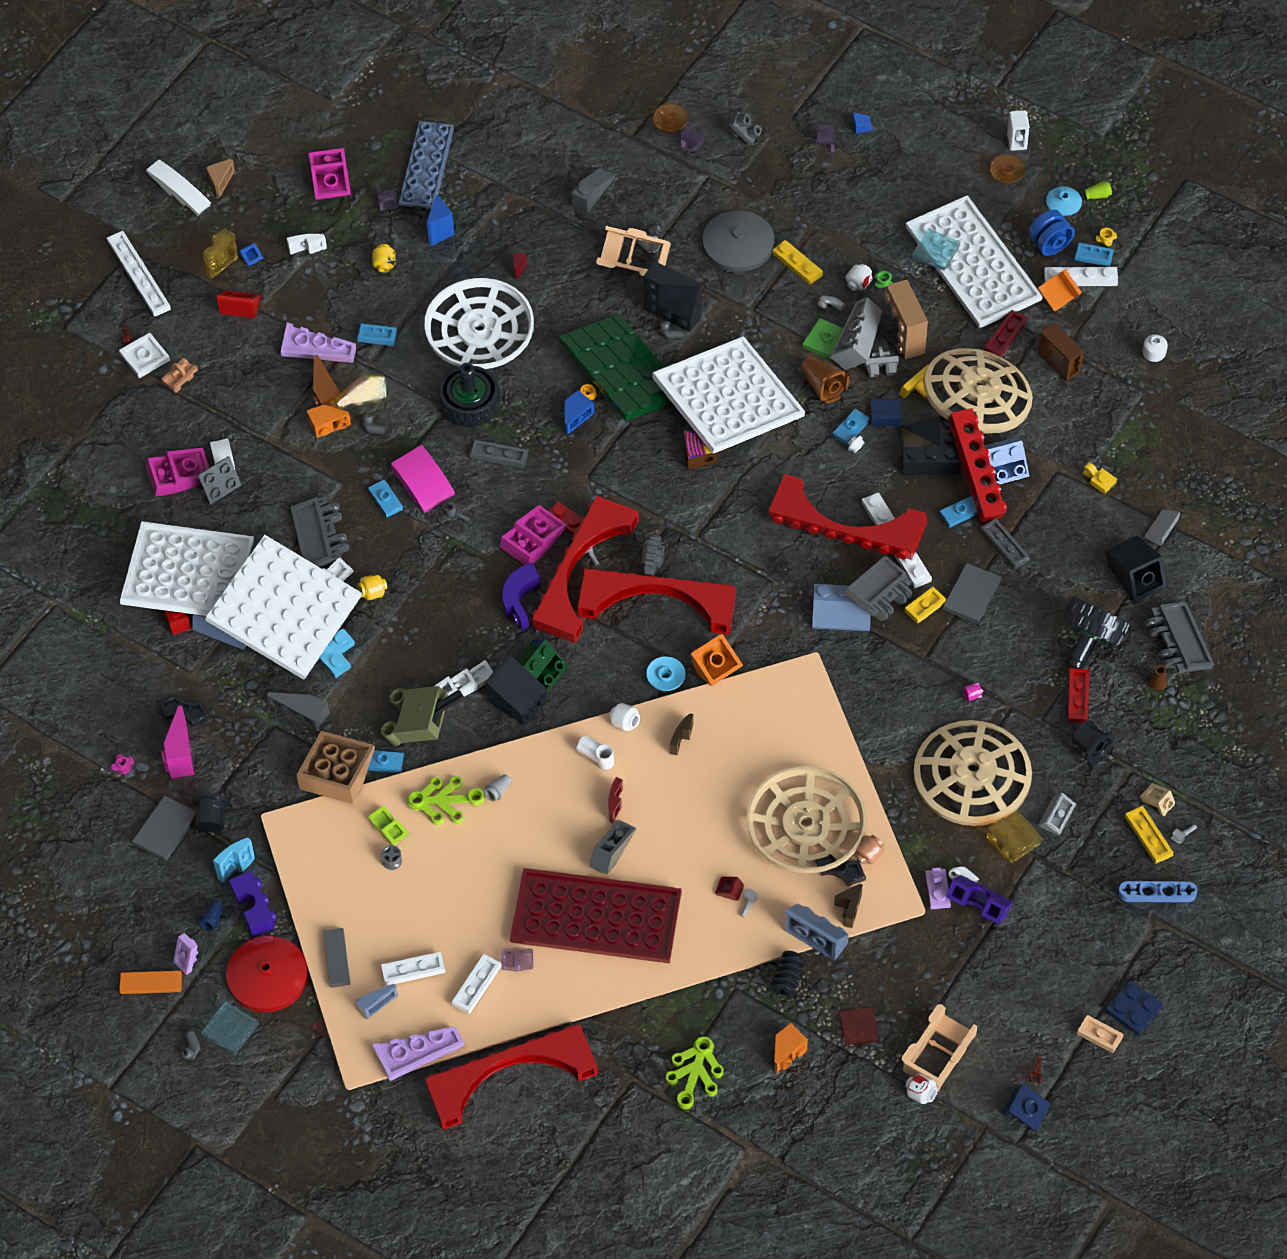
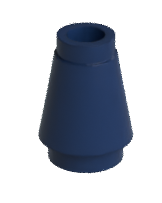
M213 901L199 917L201 928L207 931L217 928L223 908L222 903Z

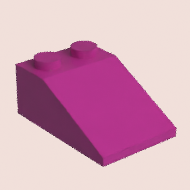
M182 706L177 708L164 741L165 751H161L165 771L170 772L171 779L194 775L188 729Z

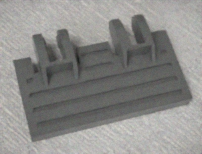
M327 496L319 499L315 497L291 506L302 557L318 567L335 562L338 558L342 559L341 554L350 548L349 544L342 543L347 540L346 534L336 535L334 523L342 519V514L337 512L340 510V506L338 503L329 504Z
M884 556L852 583L844 593L870 615L875 616L880 621H884L889 615L894 613L892 605L889 604L894 600L899 605H902L906 602V599L908 600L912 597V591L908 588L912 581L906 577L908 574L888 557Z
M1186 602L1163 604L1150 609L1153 618L1147 619L1145 625L1146 627H1156L1149 631L1150 636H1162L1168 648L1159 652L1160 658H1172L1163 662L1166 669L1176 668L1178 673L1212 669L1214 662Z

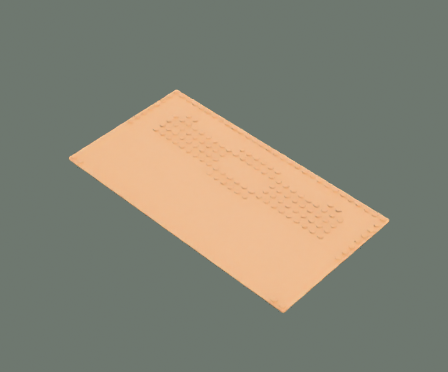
M816 652L722 679L713 686L705 684L633 705L632 707L638 710L640 721L637 727L630 731L614 727L611 723L609 712L363 784L354 804L321 796L263 813L261 815L262 823L345 1088L351 1090L388 1078L372 1047V1044L375 1043L384 1044L388 1043L389 1040L407 1039L412 1035L429 1034L430 1031L455 1026L464 1042V1047L417 1068L420 1069L781 959L782 952L787 950L800 953L813 949L784 931L785 911L796 904L809 907L819 917L823 916L834 926L843 928L849 934L848 938L924 915V905L820 655ZM689 713L694 714V724L690 740L682 739L678 755L670 754V742L676 728ZM588 736L601 745H609L614 754L613 767L603 770L598 767L595 761L578 752L576 747L582 737ZM797 766H815L833 771L844 777L854 786L864 803L866 811L864 836H871L873 834L884 844V853L874 864L867 862L862 864L860 862L866 876V881L857 883L863 884V891L853 928L845 927V919L842 918L844 908L835 906L834 898L837 894L857 884L847 886L839 877L833 875L821 876L820 872L797 873L782 869L763 857L749 836L747 827L749 802L760 784L779 771ZM503 774L508 775L512 780V783L507 787L500 800L495 802L487 799L484 794V802L479 806H474L471 803L449 804L456 811L462 812L463 821L460 824H454L451 817L436 804L429 806L436 812L443 814V823L440 825H434L431 817L422 810H412L407 804L408 796L414 791L421 792L430 784L431 779L434 777L442 779L443 787L438 791L434 790L429 796H436L454 776H459L462 779V787L458 790L454 789L449 795H466L474 788H479L484 793L485 786ZM807 775L789 777L776 784L782 792L806 786ZM815 776L814 787L825 790L835 797L844 790L840 785L831 780ZM615 777L623 779V791L619 796L622 801V808L614 823L609 822L608 809L609 793ZM458 781L453 782L455 785L460 783ZM435 782L433 785L437 786V785H439L440 783H439V782ZM770 788L759 799L754 813L766 816L769 805L776 798ZM805 793L790 796L788 799L792 804L805 801ZM813 794V802L823 807L830 802L822 796ZM849 795L841 803L846 811L848 823L860 822L858 808ZM780 803L775 808L772 817L783 819L786 808ZM383 805L394 819L399 820L409 833L408 836L394 845L400 849L402 864L396 870H388L383 866L382 850L391 844L368 820V816ZM837 808L833 809L829 813L830 823H842ZM620 820L636 827V831L616 865L606 875L589 867L593 849L615 823ZM808 820L801 822L805 827H809L812 824ZM753 821L754 833L760 846L764 848L771 844L766 834L765 823ZM771 825L772 833L776 840L785 836L783 827ZM859 830L847 831L843 843L837 850L846 855L855 844ZM829 831L825 839L833 845L839 838L841 831ZM791 841L782 846L790 852L800 853V845ZM819 844L808 846L807 855L818 854L825 851V849ZM778 850L769 854L779 862L798 867V859L788 857ZM855 852L847 861L858 860L855 857L857 853ZM807 860L806 868L817 867L815 860ZM523 868L681 888L682 894L670 964L510 943ZM721 877H738L744 883L738 901L715 894ZM750 888L756 892L757 901L751 904L745 917H741L740 914L747 902L743 896ZM344 928L351 985L330 988L323 931ZM441 952L445 973L395 984L398 996L368 1019H365L357 1010L355 1000L386 987L382 964ZM483 954L500 962L501 968L472 1012L468 1014L453 1006L452 1001Z

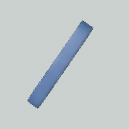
M1125 881L1121 883L1118 895L1121 900L1126 902H1192L1197 896L1198 889L1192 882ZM1126 888L1129 889V891L1131 892L1130 894H1126ZM1150 888L1153 890V894L1145 895L1142 890ZM1165 888L1172 889L1173 894L1167 896L1163 893L1162 890ZM1189 889L1191 895H1187V892H1185V890Z

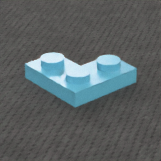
M342 628L335 634L320 656V662L335 678L351 668V664L342 653L355 645L354 640Z

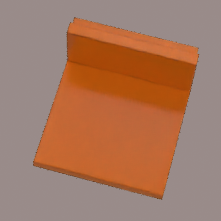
M1066 269L1038 287V290L1054 312L1082 293Z

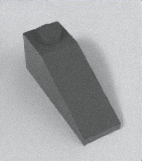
M599 168L584 178L572 192V206L588 213L615 178V175Z
M268 692L267 694L268 705L316 731L329 715L328 703L323 698L305 694Z
M618 820L594 847L589 867L607 875L616 865L636 831V827Z

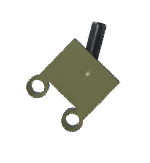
M439 686L403 690L402 688L395 689L390 695V701L401 711L397 725L393 721L385 723L381 728V734L393 746H399L402 743L436 740L439 736L445 710L463 700L464 695L460 690H457L448 696Z

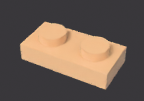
M1089 1015L1086 1016L1077 1031V1035L1111 1053H1114L1124 1035Z

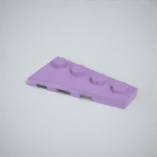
M290 323L286 325L281 348V356L314 359V355L318 354L321 360L350 363L354 362L356 352L355 343L336 337L329 338L319 332L317 334L309 332L306 328L293 327V324Z
M453 1026L430 1031L429 1034L412 1035L407 1039L389 1040L388 1043L384 1044L375 1043L372 1044V1047L391 1081L464 1047V1042L456 1027Z

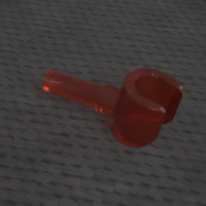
M124 324L125 336L121 337L123 345L127 346L133 340L127 325Z
M1040 1057L1037 1058L1036 1067L1030 1075L1031 1083L1033 1076L1040 1078L1039 1084L1042 1082V1074L1040 1073L1042 1058Z

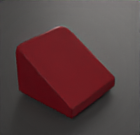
M526 253L513 255L514 278L518 279L527 266Z
M721 877L715 894L738 901L744 883L738 877Z

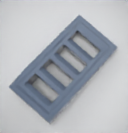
M393 983L355 1000L357 1010L365 1019H368L398 996L397 987Z

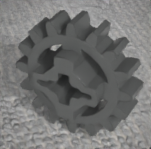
M650 536L649 543H646L643 548L642 565L645 566L646 576H656L658 568H661V565H663L665 547L661 546V536Z

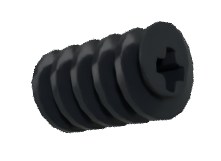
M789 950L782 952V958L779 961L777 972L774 974L772 986L770 987L773 992L784 996L795 995L793 989L798 987L796 983L800 981L798 975L803 973L801 968L805 967V963L802 961V956L799 953Z

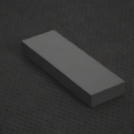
M474 439L470 458L524 468L529 453L527 449Z
M997 518L981 527V532L1014 570L1030 561L1029 555Z
M344 928L324 930L330 988L351 985Z

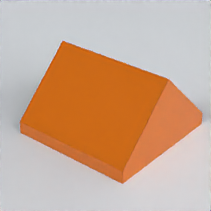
M723 634L715 637L690 654L696 674L710 686H713L743 666Z

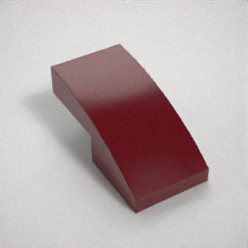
M615 777L609 793L608 809L609 822L614 823L622 808V801L619 796L623 791V779Z

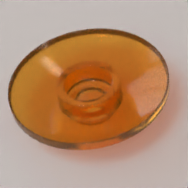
M668 103L661 105L655 110L653 120L659 129L675 132L686 126L688 112L681 105Z
M1011 154L996 157L990 165L992 176L1002 183H1015L1023 178L1026 171L1024 162L1019 157Z

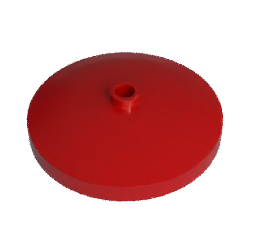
M262 936L247 941L233 953L227 966L226 978L229 990L239 1004L257 1012H274L286 1008L299 998L307 983L308 969L303 953L295 944L281 937Z

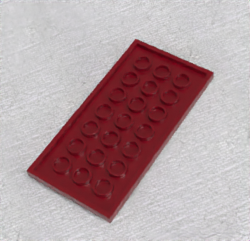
M523 868L510 943L670 964L682 889Z

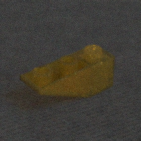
M375 374L359 377L329 401V405L341 409L347 408V404L352 403L353 406L363 405L364 401H370V403L380 402L381 398H387L384 375Z

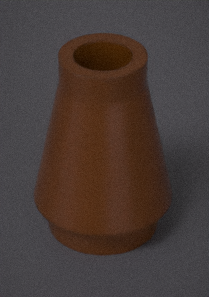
M1157 665L1149 677V685L1154 690H1162L1168 684L1166 667L1163 665Z

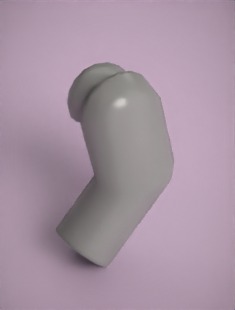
M821 296L817 302L818 306L826 308L827 304L839 311H842L846 305L834 296Z

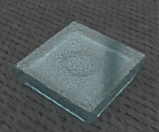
M928 229L912 253V258L945 271L960 248L961 242Z
M225 1001L201 1034L213 1043L236 1055L259 1025V1022Z

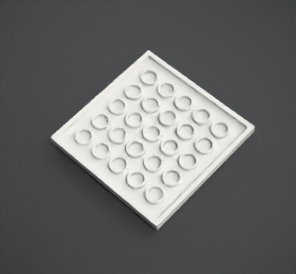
M744 336L655 371L652 375L655 382L713 454L799 419L805 414L803 408Z
M141 522L120 604L207 616L250 556L254 537Z
M264 535L208 613L205 621L305 680L361 598L362 593Z

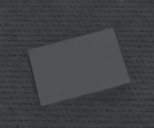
M966 563L943 606V610L978 624L1002 577Z
M164 796L133 839V845L167 861L196 820L197 812Z

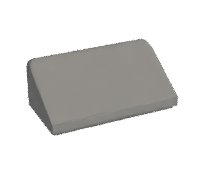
M1162 509L1144 538L1161 546L1179 520L1180 512Z
M1062 792L1054 795L1038 826L1056 835H1060L1076 803Z

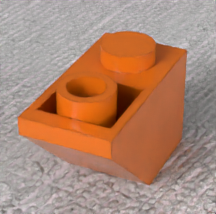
M324 404L307 411L308 422L316 438L326 436L331 432L351 425L348 411Z
M792 1023L776 1034L774 1071L776 1073L781 1069H787L793 1059L797 1056L801 1057L807 1051L808 1039Z

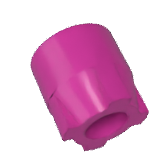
M978 682L962 688L966 701L982 697L983 690Z

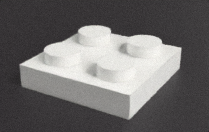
M151 333L119 350L122 358L138 378L170 361L169 355Z

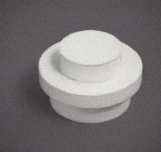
M854 436L848 443V450L856 453L865 443L862 440L863 438L861 436L858 438Z

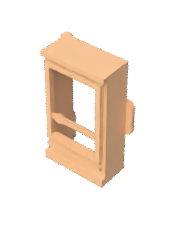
M606 226L605 230L608 232L601 258L598 257L596 261L598 265L609 268L619 267L639 272L640 275L644 276L648 269L630 265L635 242L640 240L662 246L658 263L665 266L671 245L669 241L647 236L645 231L633 228L625 231ZM624 237L633 239L629 257L626 260L627 264L618 262Z
M941 1004L937 1005L929 1016L930 1024L917 1044H911L902 1056V1061L904 1062L903 1071L912 1077L920 1073L933 1079L938 1091L956 1063L959 1062L965 1053L966 1048L977 1032L975 1024L971 1029H968L945 1015L946 1008ZM936 1032L959 1046L953 1053L937 1044L935 1040L930 1039ZM928 1043L932 1047L935 1046L952 1056L938 1078L914 1064Z

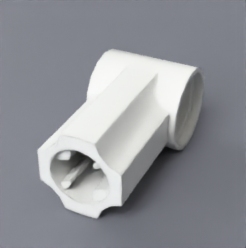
M588 736L582 737L576 747L578 752L595 761L598 767L603 770L613 767L614 754L609 745H601Z

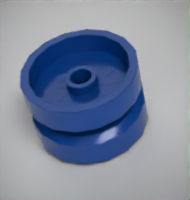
M1050 210L1043 213L1031 224L1028 230L1029 238L1045 256H1051L1062 251L1068 246L1075 235L1074 228L1065 221V218L1058 210Z

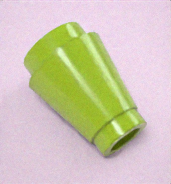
M1101 181L1088 189H1084L1087 200L1108 198V196L1112 195L1109 181Z

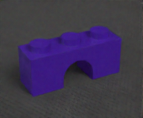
M252 871L230 879V886L238 905L245 902L255 904L252 909L244 912L245 921L252 937L275 929L274 921L277 919L273 909L269 910L267 907L269 901L266 893L262 894L260 891L262 885L259 878H254Z
M961 874L953 879L946 895L947 898L962 906L969 904L983 911L981 916L997 924L1006 919L1013 904V901Z

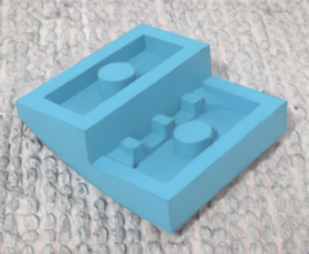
M245 838L232 844L213 860L218 880L225 883L236 869L243 873L255 859L251 839Z

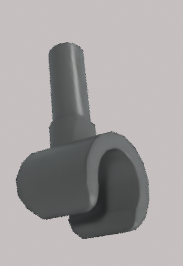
M448 503V507L451 510L444 509L447 517L452 518L456 516L469 522V517L456 511L453 503Z

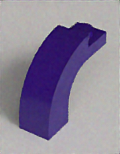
M532 562L514 571L507 579L503 588L506 618L512 617L514 623L519 624L521 630L529 626L528 617L520 604V600L527 592L540 587V576Z

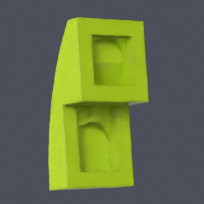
M384 805L368 816L371 824L391 845L397 844L409 835L399 820L394 819Z

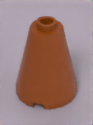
M814 357L806 358L802 362L801 371L820 400L825 403H832L842 397L840 394L843 390L846 392L849 386V376L845 371Z

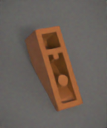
M318 354L314 355L313 403L315 407L323 404L334 408L342 405L341 393Z

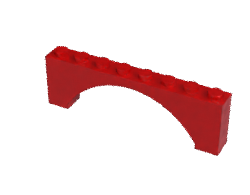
M784 474L769 509L770 521L776 524H785L793 529L806 530L811 534L824 535L829 539H838L846 544H856L864 549H873L882 554H891L900 559L909 560L913 559L927 524L926 513L909 508L906 513L898 518L875 526L852 527L833 522L820 514L808 501L803 492L802 479Z
M596 496L594 502H590L588 514L582 518L580 529L574 533L570 548L567 547L565 550L563 562L558 564L556 575L550 579L546 594L543 593L541 596L539 608L535 609L531 619L533 620L534 628L576 644L584 627L583 620L577 617L567 594L571 572L577 561L591 547L615 536L632 535L639 521L637 510Z
M585 569L578 604V617L597 619L598 615L606 608L631 596L662 594L677 598L692 606L711 627V633L730 635L736 586L713 584L711 582H695L692 580H677L671 577L660 578L653 575L643 576L634 573L608 572L598 569Z
M570 1025L562 1031L550 1032L542 1038L530 1039L525 1044L511 1046L500 1053L494 1052L486 1058L474 1059L466 1065L454 1066L446 1072L430 1075L425 1079L426 1088L442 1129L461 1124L464 1107L474 1090L487 1077L503 1068L523 1063H539L565 1070L576 1076L578 1081L598 1075L597 1064L581 1025Z

